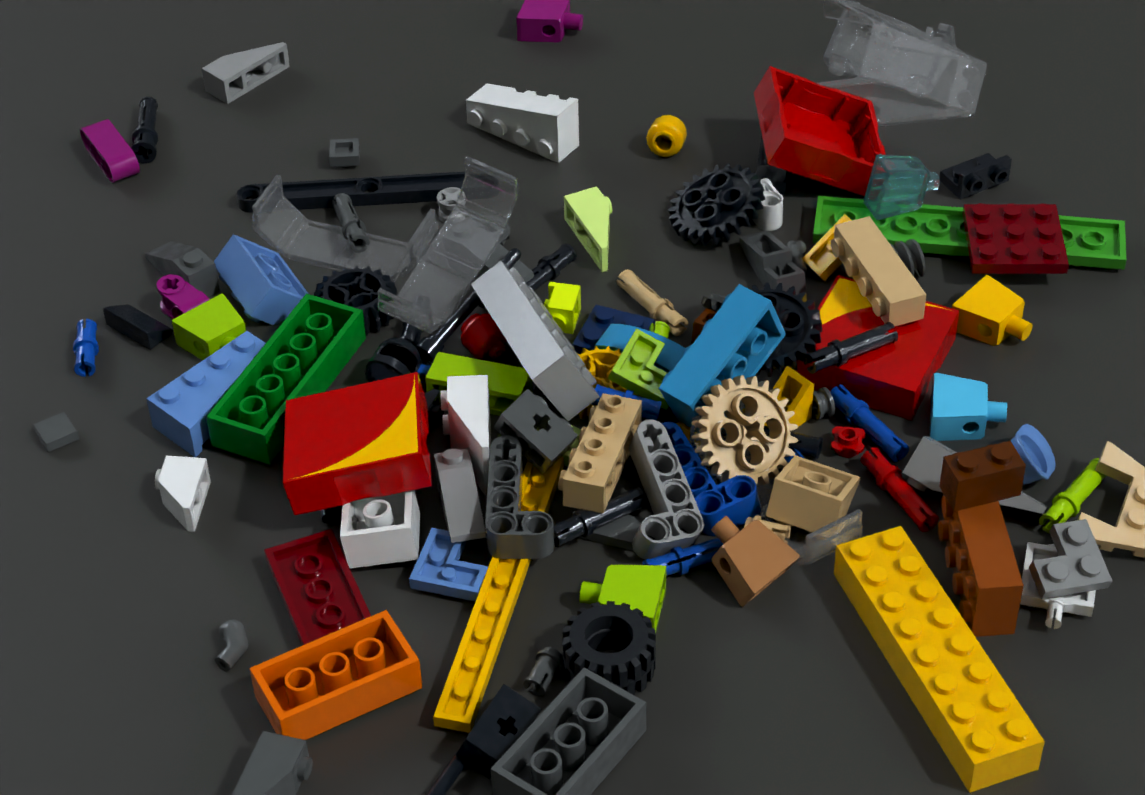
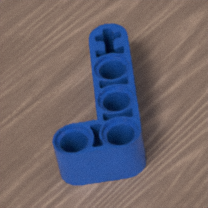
M673 422L661 423L668 432L703 518L704 528L702 532L704 534L716 536L711 529L725 516H728L738 527L744 524L748 517L754 518L755 515H759L761 503L756 483L751 477L739 475L716 485L706 467L701 465V459L695 453L694 448L682 429Z

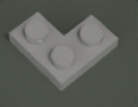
M1087 520L1053 524L1049 533L1059 556L1033 560L1029 566L1041 599L1108 588L1112 583V578Z

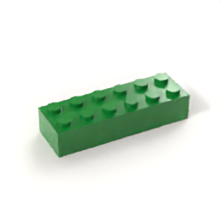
M306 293L207 415L206 419L211 445L270 465L284 447L286 400L326 392L366 339L363 310Z

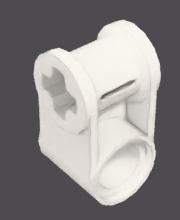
M763 178L760 182L765 190L763 192L765 200L761 201L764 208L756 210L759 217L752 220L759 229L773 231L779 229L783 223V196L775 189L768 178Z

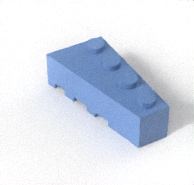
M246 331L146 398L152 427L196 458L203 451L202 445L208 438L210 439L207 415L266 343Z

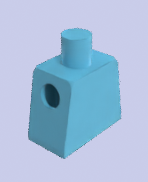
M934 373L930 407L931 438L936 441L982 439L985 436L987 421L1006 422L1007 402L988 401V385L985 382Z

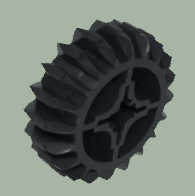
M358 265L354 269H347L344 266V270L341 272L333 270L332 276H323V282L317 284L314 296L363 310L366 336H368L369 331L379 332L381 326H389V321L395 318L396 310H398L397 305H399L397 288L395 283L390 280V276L383 275L381 269L372 271L370 266H367L365 269H359Z

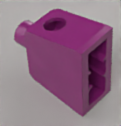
M525 0L516 17L517 41L561 42L567 29L581 31L583 14L570 13V0Z

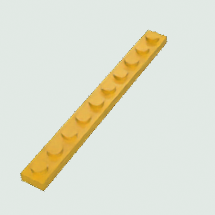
M561 457L544 474L527 460L522 479L521 511H542L548 514L561 471L564 468V457ZM492 556L433 716L434 726L471 732L531 559H499Z

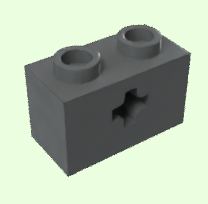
M529 389L500 415L494 426V429L501 436L509 435L517 438L521 442L522 455L542 474L551 468L570 449L578 436L568 421L559 418L548 408L546 401L542 397L534 395Z

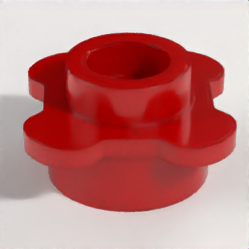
M836 426L832 429L834 441L831 442V449L839 456L851 458L864 451L865 446L862 443V439L865 438V431L863 429Z

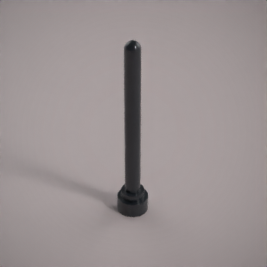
M513 248L501 260L509 270L521 258V251ZM475 290L434 336L423 337L415 346L422 360L432 364L437 353L442 352L444 349L443 344L480 304L481 299Z

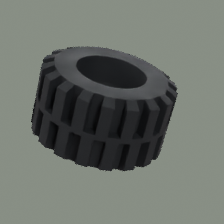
M607 601L605 605H600L599 602L592 603L589 609L582 607L577 610V616L572 615L567 620L568 626H564L562 632L563 667L566 680L571 682L583 668H586L635 695V690L642 692L647 687V682L652 681L656 666L655 629L652 628L651 620L648 617L643 618L641 610L638 608L631 610L630 605L626 603L615 605V601ZM604 649H615L619 650L620 652L601 653L598 651Z

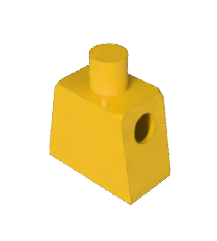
M985 275L952 305L953 309L960 310L957 333L992 346L999 345L1010 334L1022 341L1026 340L1032 331L1033 325L1022 319L1025 305L1023 298L989 275Z

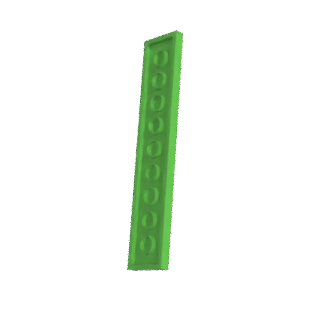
M818 196L813 232V243L815 244L844 214L851 220L870 216L887 241L892 245L897 241L906 243L907 240L914 239L920 245L923 253L969 257L963 220V207ZM1058 215L1069 265L1125 270L1127 260L1125 221Z

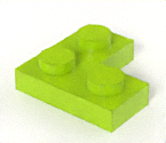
M636 328L608 379L625 389L634 391L633 393L638 396L662 401L661 408L667 411L669 406L659 390L667 372L654 366L665 343Z

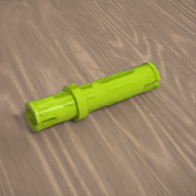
M1099 458L1092 459L1064 492L1058 493L1053 498L1052 506L1039 518L1040 525H1043L1050 519L1042 528L1044 531L1049 533L1053 524L1064 523L1069 518H1074L1081 509L1080 505L1102 480L1107 477V475L1095 471Z

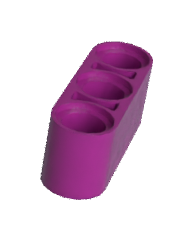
M109 119L80 128V135L85 148L111 183L140 173V166L135 153Z

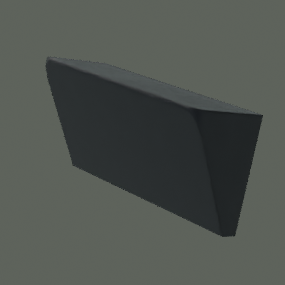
M129 304L103 308L106 325L150 350L173 333L172 328Z

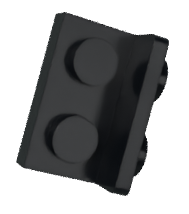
M986 153L940 171L939 181L961 200L1009 181L1012 159L1008 155L995 159L991 154Z

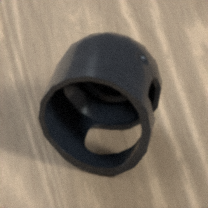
M390 338L379 345L366 365L365 375L367 381L373 382L417 372L421 365L420 353L411 342L405 339Z

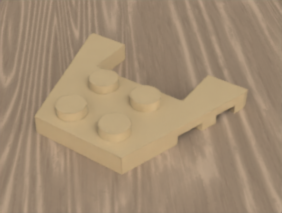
M1107 441L1095 471L1129 486L1116 525L1114 527L1081 512L1077 520H1087L1095 541L1099 545V550L1112 552L1114 548L1133 551V556L1145 558V467L1116 445Z

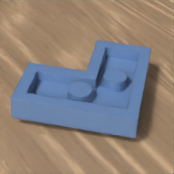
M431 528L410 575V588L476 602L488 566L459 561L466 541L451 543L447 530Z

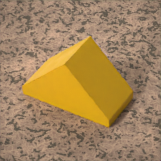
M786 366L773 389H780L777 397L778 400L788 398L789 401L784 407L785 411H795V414L789 418V423L796 424L799 427L812 418L814 383Z

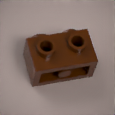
M1011 441L957 452L943 457L939 487L954 512L1020 496L1026 464Z

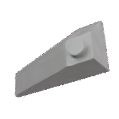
M923 436L902 472L909 476L906 482L925 492L927 487L931 490L942 492L939 485L943 457L957 452L930 436ZM1021 491L1020 496L999 501L1000 505L1042 514L1048 507Z

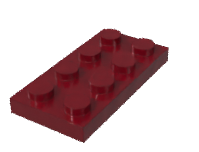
M332 529L264 549L266 561L302 645L371 616Z

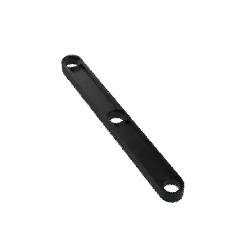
M492 170L249 184L237 191L239 208L242 211L254 213L334 208L332 200L336 201L334 197L340 193L349 195L353 206L436 202L437 194L449 187H457L465 191L467 200L493 198L501 193L502 187L499 173ZM483 183H494L489 186L481 185ZM366 190H376L375 192L364 193ZM249 197H258L253 200H244Z

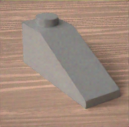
M281 42L233 53L211 62L202 68L205 91L224 103L229 104L290 67L287 44Z
M453 448L434 454L438 492L451 543L486 538L473 466L468 449L460 450Z

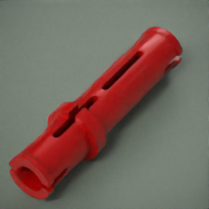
M876 447L870 448L874 457L868 450L865 451L860 461L876 478L878 487L881 490H886L918 526L920 531H928L925 523L932 529L939 520L938 515L928 507L904 480L901 474L902 471L898 466L891 465Z

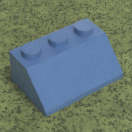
M232 235L214 260L216 269L220 273L219 278L230 287L232 297L242 304L245 309L244 314L254 322L264 321L271 325L283 322L305 294H309L279 253L237 235Z

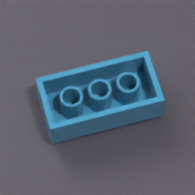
M740 284L732 293L725 297L721 308L712 319L705 323L701 334L692 345H689L684 350L681 360L672 371H669L664 376L659 387L676 420L700 433V428L695 427L691 423L692 421L700 420L702 417L695 411V407L706 406L701 399L702 395L712 394L710 387L718 384L721 385V381L731 378L733 380L734 377L744 375L746 379L756 375L786 335L771 300Z

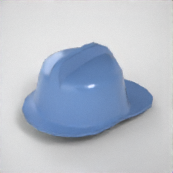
M1029 424L1022 425L1010 441L1026 464L1023 484H1030L1042 478L1047 480L1056 466L1052 449L1036 428Z

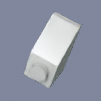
M166 455L162 469L156 471L155 488L160 490L163 505L187 531L195 532L211 483L207 459Z

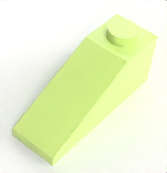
M596 186L564 196V219L601 272L608 271L610 214H612L613 209L610 199L607 196L604 197Z

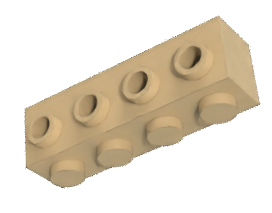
M868 216L835 225L834 239L831 240L832 252L843 263L847 275L853 277L863 297L866 296L875 315L880 317L884 323L891 322L894 326L924 319L926 293L871 217Z
M603 393L598 405L592 406L589 414V424L587 427H582L579 435V445L571 450L568 469L562 470L559 477L558 489L563 491V506L604 514L630 455V442L638 425L642 422V400Z

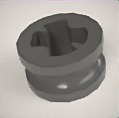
M819 388L818 393L814 391L813 418L820 420L824 417V414L826 416L834 415L835 403L828 388Z

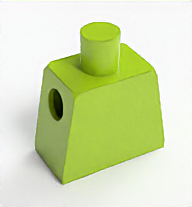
M223 293L172 320L176 344L201 360L206 359L246 332L244 320Z
M610 565L607 567L603 584L582 582L579 601L585 604L599 602L600 605L607 604V601H615V605L629 604L631 610L638 608L643 612V618L648 617L651 620L652 628L655 629L656 633L666 593L667 566Z

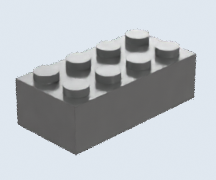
M583 668L491 768L492 795H591L646 732L647 702L592 671Z

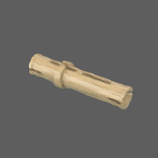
M627 269L619 274L618 277L621 280H617V285L649 312L652 319L667 323L670 327V332L674 336H679L686 331L687 328L685 326L689 324L688 320L674 309L673 304L668 299L661 298L639 279L633 271Z

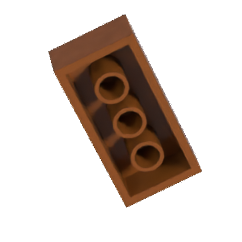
M942 496L941 504L944 520H939L938 534L940 541L946 542L945 560L947 567L953 568L952 586L954 594L960 595L961 598L959 605L960 615L967 622L975 637L1015 634L1024 585L999 501L954 512L946 497Z

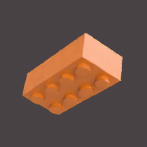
M387 610L249 668L255 697L276 734L307 740L422 689L419 658Z

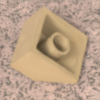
M795 455L774 480L766 516L775 519L778 524L805 529L815 537L833 539L844 522L860 477Z

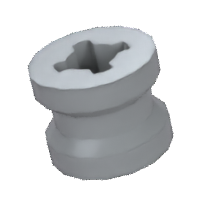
M449 187L437 194L438 217L441 222L454 225L467 219L468 210L465 206L467 195L465 191L457 187Z

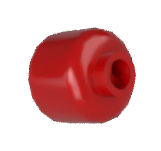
M475 313L463 323L461 327V343L475 358L480 360L492 358L496 360L504 354L507 349L505 345L507 340L489 313L481 315Z

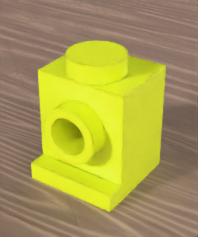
M549 282V299H545L544 306L553 316L554 321L563 333L573 334L581 311V286Z

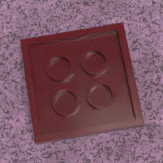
M964 204L963 220L972 274H1067L1069 262L1056 204Z

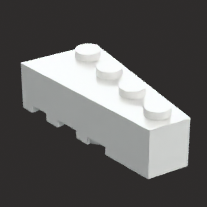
M487 83L466 99L468 124L552 161L561 162L579 146L577 98L570 97L567 100L559 99V95L549 94L544 97L536 95L535 91L527 90L521 93L517 92L515 88Z

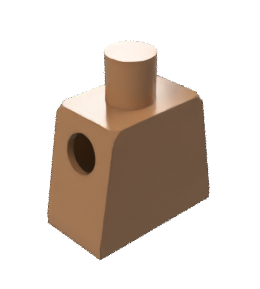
M725 516L711 529L723 543L713 555L712 563L742 608L783 575L801 557L759 520H753L740 531L730 518Z

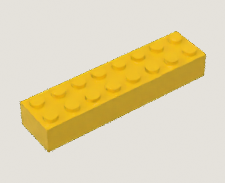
M902 526L836 545L834 576L969 793L1039 770L1044 739Z

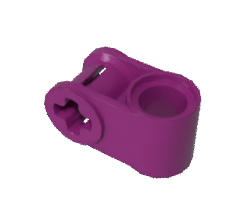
M165 275L156 284L157 291L162 296L160 302L161 311L172 320L210 300L207 295L202 291H198L179 275Z

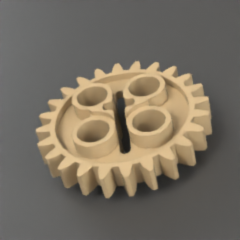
M744 375L734 377L733 380L731 378L721 381V385L718 384L710 387L712 394L702 395L701 399L706 406L695 407V411L702 416L700 420H695L691 423L695 427L700 428V433L691 436L694 440H701V445L695 449V453H705L706 457L702 460L701 465L712 464L713 467L710 475L717 476L722 474L721 483L739 475H746L755 481L756 486L757 483L759 485L768 484L769 478H776L779 474L778 469H783L788 464L784 457L795 456V452L789 448V444L798 442L797 438L790 435V431L798 428V425L789 423V418L795 414V411H785L784 407L789 401L788 398L778 400L777 397L780 389L775 388L768 391V380L758 383L757 376L745 379ZM740 401L745 405L744 415L739 408ZM765 423L768 425L770 430L769 436H767L764 432ZM721 427L726 430L727 436L725 441L721 438ZM746 449L751 454L750 463L747 462L745 457Z

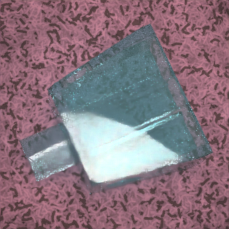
M876 155L863 203L876 220L918 210L922 207L926 191L939 188V176L936 172H929L920 159L915 156Z

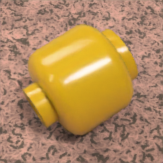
M662 115L651 124L646 137L647 145L657 156L671 157L682 149L687 136L686 127L679 118L672 115Z

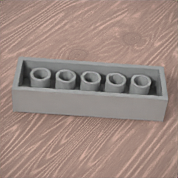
M499 261L472 282L471 285L532 381L562 416L569 421L600 397L592 386L597 381L586 368L585 363L576 353L574 347L565 337L563 331L554 321L553 316L543 305L536 292L531 287H528L525 283L526 281L514 266L509 270L502 261Z

